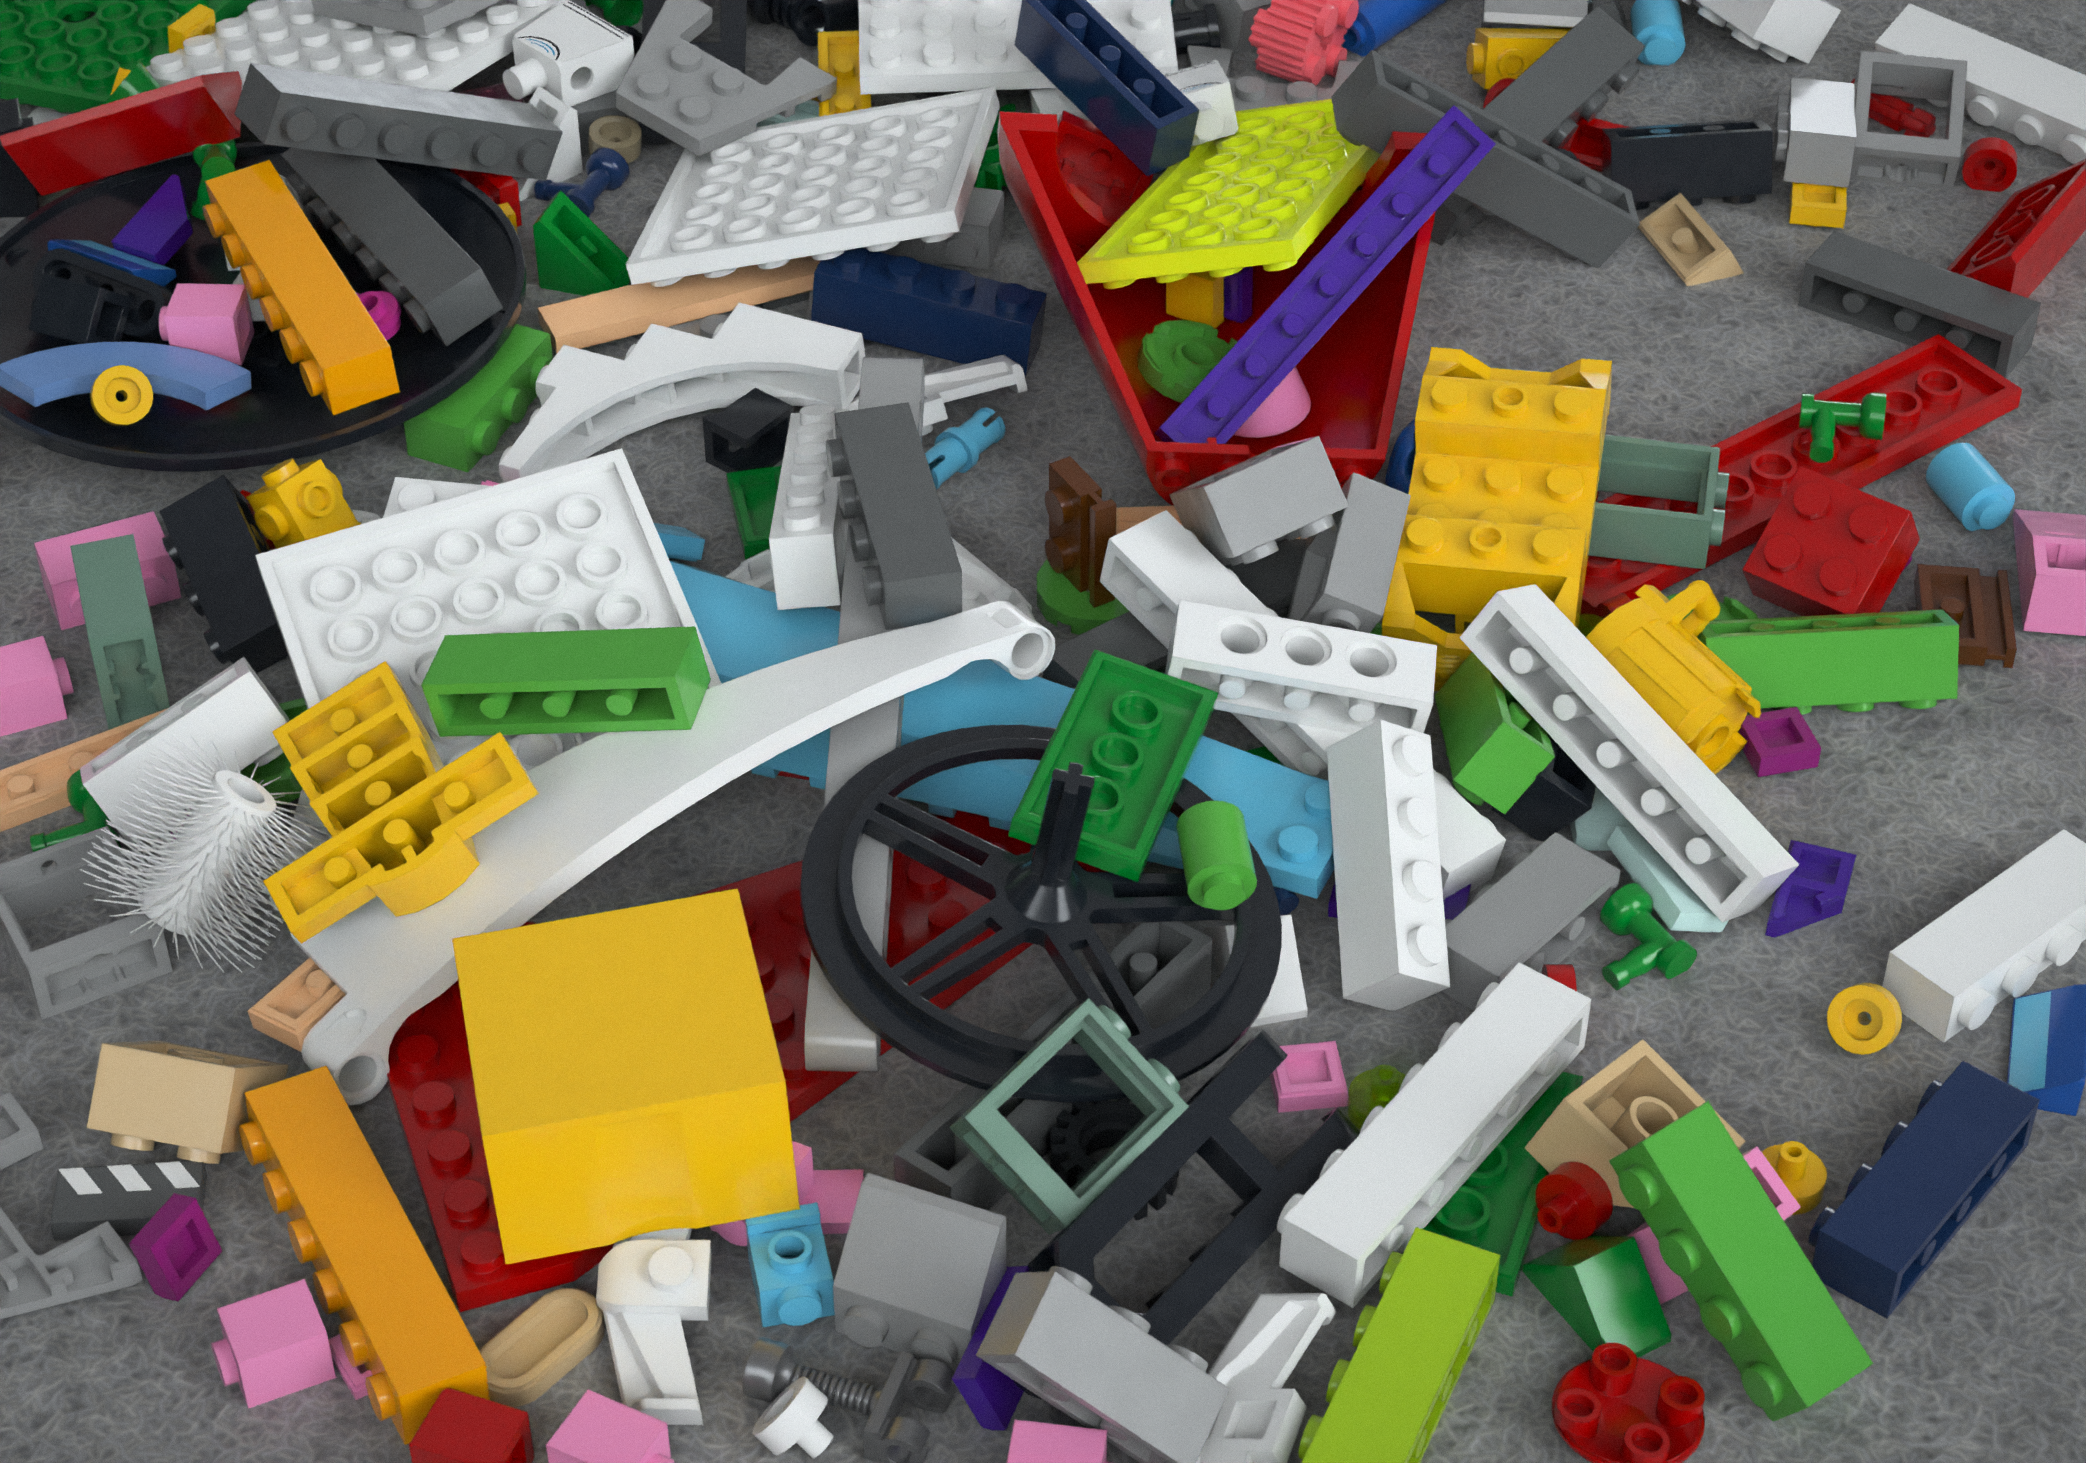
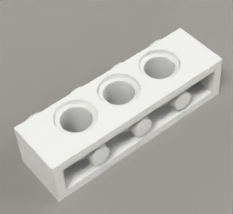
M1179 599L1169 642L1165 674L1218 692L1215 710L1354 734L1379 720L1424 733L1434 700L1437 645Z

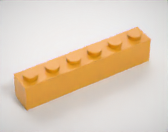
M267 160L206 180L210 204L203 206V213L208 228L214 238L221 237L222 245L233 269L240 267L241 276L252 300L260 298L261 310L269 329L272 332L280 329L279 335L286 356L291 364L300 362L301 375L309 394L312 397L321 395L332 415H336L400 392L390 345L271 161Z
M327 1066L245 1092L249 1122L239 1125V1134L247 1159L252 1166L260 1163L264 1165L267 1172L263 1173V1182L269 1202L276 1214L287 1211L291 1219L287 1223L292 1247L301 1264L312 1261L317 1271L313 1273V1282L326 1315L338 1312L343 1322L339 1324V1334L352 1367L364 1364L367 1371L371 1370L373 1375L366 1377L365 1383L377 1418L380 1421L391 1418L404 1445H407L411 1442L442 1390L452 1388L489 1400L486 1363Z

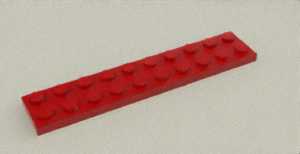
M1937 334L1814 395V400L1861 403L1863 397L1868 393H1886V411L1882 440L1864 438L1859 432V427L1835 425L1833 458L1825 463L1815 462L1809 455L1812 442L1811 429L1799 428L1800 402L1711 446L1720 448L1718 472L1730 474L1725 509H1721L1725 510L1721 546H1708L1706 568L1759 540L1800 466L1860 489L2018 408L2022 388ZM1616 493L1598 502L1696 514L1698 502ZM1588 555L1580 617L1591 626L1599 623L1598 604L1621 593L1626 594L1631 600L1640 598L1635 592L1645 584L1655 586L1659 591H1662L1703 569Z

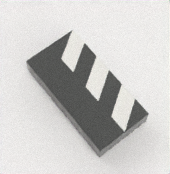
M174 1161L58 1169L50 1221L54 1240L74 1239L107 1221L119 1236L137 1235L174 1193L196 1198L203 1211L207 1181L204 1163Z

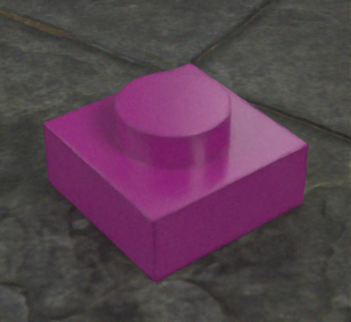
M1797 707L1762 712L1760 718H1754L1751 714L1746 715L1738 733L1747 740L1742 750L1757 777L1818 767L1821 746Z
M175 1193L129 1242L154 1293L173 1301H179L222 1252L197 1199Z

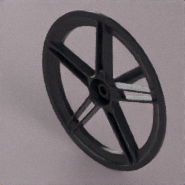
M987 725L961 728L924 737L898 747L869 763L851 777L831 798L818 817L811 832L801 869V913L805 933L813 955L827 981L838 996L867 1027L903 1054L944 1076L976 1088L988 1090L1037 1043L994 1033L975 1026L928 1001L1021 943L1037 944L1046 949L1080 1004L1089 998L1097 1007L1104 1005L1109 1008L1073 952L1081 949L1119 1017L1127 1025L1131 1033L1128 1041L1147 1061L1152 1058L1163 1064L1178 1082L1206 1068L1234 1046L1246 1034L1267 1002L1278 971L1282 949V923L1278 900L1271 878L1258 852L1250 841L1249 844L1257 879L1255 891L1247 900L1232 909L1214 910L1199 906L1191 900L1184 873H1142L1139 881L1136 882L1111 872H1087L1077 863L1075 859L1095 783L1094 777L1082 775L1084 766L1082 764L1070 762L1068 771L1054 769L1036 844L1031 846L1030 852L1021 855L1010 853L895 798L902 791L922 779L954 767L1000 759L1041 760L1056 728L1028 725ZM1184 778L1170 808V812L1179 818L1190 807L1214 800L1192 782ZM863 834H866L991 901L890 968L872 944L856 908L852 885V866L856 849ZM1234 920L1232 952L1218 980L1194 1006L1177 1018L1155 1029H1152L1092 926V924ZM990 928L995 932L994 935L909 986L907 984ZM1065 1044L1012 1095L1013 1097L1051 1102H1096L1127 1097L1079 1044Z

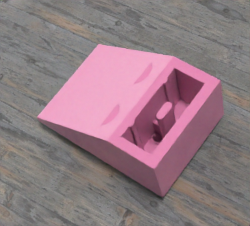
M2014 509L2013 526L2023 631L2086 636V515Z

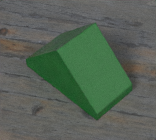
M562 191L554 195L533 224L539 288L587 296L627 286L630 282L626 268L629 258Z
M1589 1236L1583 1239L1572 1240L1523 1264L1522 1272L1592 1351L1605 1343H1620L1629 1347L1639 1358L1671 1342V1331L1635 1237Z

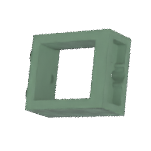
M1605 435L1597 491L1698 502L1697 512L1692 514L1596 502L1588 555L1705 569L1708 546H1721L1725 510L1721 509H1725L1730 473L1718 472L1720 448Z
M130 534L70 546L89 645L108 729H113L169 708L170 704L134 535Z
M1089 998L1063 1017L949 1127L1048 1235L1058 1232L1072 1223L1189 1107L1177 1094L1181 1088L1174 1075L1159 1061L1152 1058L1147 1061L1128 1041L1131 1033L1124 1021L1107 1006L1100 1005L1097 1007ZM1073 1037L1145 1116L1070 1189L1003 1117L998 1109Z

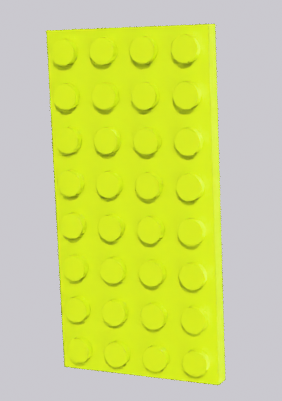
M1332 99L1235 111L1238 124L1237 133L1191 146L1189 157L1169 166L1077 264L1086 284L1103 283V287L1106 289L1125 287L1141 278L1155 277L1158 283H1170L1181 280L1190 273L1208 271L1211 277H1225L1241 271L1243 267L1263 265L1265 271H1279L1290 268L1298 262L1297 260L1314 243L1320 232L1331 222V219L1340 208L1347 203L1349 197L1364 182L1367 171L1381 154L1363 144L1361 146L1351 144L1337 131Z

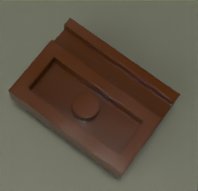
M1070 456L1049 463V491L1045 493V506L1049 514V539L1045 542V553L1048 562L1056 573H1062L1080 593L1089 590L1090 604L1094 608L1114 601L1115 596L1100 582L1108 540L1116 535V503L1112 499L1102 501V488Z
M1917 564L1914 579L1916 611L1943 609L1959 625L1958 664L1984 666L1985 660L1991 659L2002 660L2003 668H2013L2017 647L2007 570H1998L1995 577L1980 576L1979 568Z

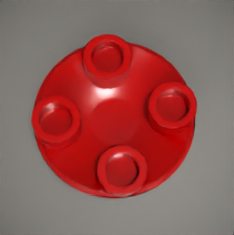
M1605 1343L1595 1348L1590 1360L1574 1366L1565 1373L1556 1385L1552 1397V1418L1560 1436L1576 1453L1592 1463H1682L1698 1448L1705 1428L1703 1411L1705 1394L1700 1384L1692 1378L1678 1376L1660 1364L1638 1358L1629 1347L1620 1343Z

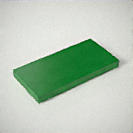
M1094 649L1012 818L1008 836L1035 845L1054 769L1068 771L1070 762L1084 765L1082 775L1094 777L1095 783L1075 860L1138 882L1211 718L1219 693Z
M1562 1072L1424 1228V1230L1499 1254L1497 1293L1513 1297L1538 1222L1539 1209L1537 1208L1535 1198L1538 1183L1549 1174L1525 1149V1146L1562 1100L1582 1085L1583 1076Z

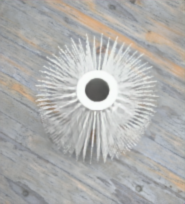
M173 734L179 742L202 761L206 767L205 769L182 753L176 746H172L159 737L181 753L191 765L164 751L161 747L151 744L166 753L183 768L169 763L160 757L158 758L148 751L150 756L166 764L176 774L164 771L147 760H143V762L159 770L172 782L156 777L146 769L137 768L142 770L144 774L155 778L168 790L150 784L146 779L143 780L135 774V779L148 784L162 797L150 794L134 783H129V785L141 790V793L148 795L160 806L142 800L132 792L123 791L130 794V797L140 800L156 814L143 810L133 802L129 803L121 797L120 799L123 800L121 802L136 808L138 812L143 813L150 821L139 818L134 813L127 812L119 805L118 807L115 806V808L127 813V816L133 817L143 824L145 828L128 823L118 814L116 816L109 813L116 817V820L128 824L143 837L125 831L120 825L116 826L106 820L108 822L107 825L124 832L123 835L129 836L137 844L125 841L120 835L117 837L106 828L101 830L113 836L112 839L123 842L133 852L125 850L123 847H117L105 837L102 839L96 835V837L103 840L102 843L115 847L130 860L116 856L104 847L103 849L93 842L94 848L111 855L109 858L116 859L124 867L104 860L91 850L90 852L92 853L87 852L100 859L98 860L99 862L108 864L123 876L104 870L82 858L91 864H88V866L104 871L111 875L108 877L116 878L126 885L113 883L79 869L101 879H95V881L112 884L128 892L123 894L87 883L83 884L121 895L108 897L138 900L139 904L94 899L97 901L140 906L139 909L125 914L110 915V917L146 914L151 920L130 933L154 921L148 929L155 923L160 925L162 929L153 948L157 944L164 928L174 932L172 943H174L175 938L177 959L179 960L177 934L184 935L201 968H203L196 954L198 950L195 938L224 973V970L196 937V934H198L210 944L220 960L221 958L216 951L242 973L234 963L209 941L207 936L213 939L216 946L219 943L229 950L240 962V959L255 968L229 949L220 938L233 944L237 950H239L237 947L244 950L255 960V957L262 960L241 947L227 934L246 941L255 950L258 948L266 953L259 948V945L245 939L234 928L247 932L253 939H255L253 937L255 936L269 946L267 944L270 943L269 941L255 935L239 922L247 923L251 927L255 926L267 936L276 938V936L267 932L268 929L257 926L243 914L246 913L262 920L268 927L272 926L280 931V929L275 927L277 925L264 920L250 908H257L268 917L271 915L283 924V919L271 914L272 911L264 909L254 900L264 902L266 905L269 904L278 910L276 905L257 892L260 891L270 895L261 877L267 879L270 875L276 873L272 869L277 871L283 869L284 867L280 863L291 864L285 856L296 860L300 858L287 847L304 854L307 853L295 841L316 848L295 832L324 843L323 840L314 837L291 822L305 825L330 837L332 836L316 829V826L308 825L280 812L286 811L322 822L321 820L297 813L303 811L288 810L277 806L276 803L312 808L311 806L276 801V798L285 796L283 794L301 792L269 793L264 786L281 778V776L263 785L260 784L264 780L258 784L252 778L259 762L251 777L248 778L240 774L241 767L238 765L235 750L237 772L230 771L212 741L226 770H222L218 757L216 756L219 766L197 741L190 736L219 770L215 771L199 756L195 749V752H193ZM183 764H185L186 766H188V767L192 768L193 770L197 771V772L200 773L203 777H201V776H199V775H197V774H194L192 771H190L188 768H186ZM176 768H178V769H180V770H182V771H184V772L189 773V775H190L192 778H190L189 776L185 775L184 773H182L181 771L177 770ZM172 777L180 780L181 782L189 785L190 787L183 786L182 784L174 780ZM187 780L194 782L199 787L189 783ZM168 794L175 796L178 799V801L170 797ZM165 805H170L171 807L175 808L176 810H172V808H168V807L165 806ZM176 805H180L181 807L185 808L187 811H185V810H183V809L177 807ZM155 817L163 820L165 824L155 819ZM277 819H280L295 828H290ZM281 828H284V829L289 830L290 832H292L294 835H296V836L299 837L300 839H298V838L292 836L291 834H289V833L283 831ZM163 829H168V830H170L173 834H171V833H169V832H167V831H165V830H163ZM280 838H282L283 840H285L286 842L290 843V844L293 845V846H290V845H288V844L282 842V840H281ZM141 840L148 842L152 846V848L147 844L143 843ZM277 845L283 846V847H284L285 849H287L289 852H287L286 850L282 849L281 847H279V846H277ZM268 851H272L273 854L278 855L279 857H281V858L284 859L285 861H283V860H281V859L275 857V855H272V854L268 853ZM150 852H155V853L158 854L160 857H158V856H156V855H154V854H152V853H150ZM266 861L270 862L271 864H273V865L276 866L277 868H275V867H273V866L267 864ZM125 862H128V863H130V864L136 866V867L138 868V870L135 869L134 867L130 866L129 864L125 863ZM262 867L268 868L271 872L265 870ZM126 874H130L131 876H133V877H135V878H137V879H131V878H130L129 876H127ZM137 875H142V876L145 877L147 880H145V879H143V878H141V877H139V876H137ZM124 880L131 881L140 888H137ZM251 883L255 884L256 886H258V887L261 888V889H258V888L252 886ZM133 893L137 896H130L126 894ZM235 904H237L238 906L242 907V908L245 909L246 911H244V910H242V909H239ZM233 911H237V912H238L240 915H242L243 917L239 916L238 914L234 913ZM212 916L222 920L224 923L217 921ZM220 926L224 927L225 929L229 930L230 932H227V931L223 930ZM212 928L217 929L219 932H221V933H222L223 935H225L227 938H225V937H223L222 935L216 933L215 931H213ZM188 936H191V938H192V940H193V943H194V946H195V949H196V952H195V950H194V948H193V946H192V944H191V942H190Z

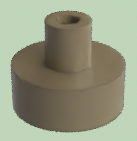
M608 115L596 119L590 125L588 149L591 155L596 149L604 147L618 152L626 160L627 164L640 156L642 130L634 120L619 115Z

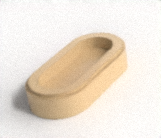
M563 1288L551 1291L539 1298L479 1350L486 1363L489 1400L510 1407L529 1404L543 1395L593 1352L601 1343L605 1333L603 1310L597 1306L596 1298L592 1294L576 1288Z

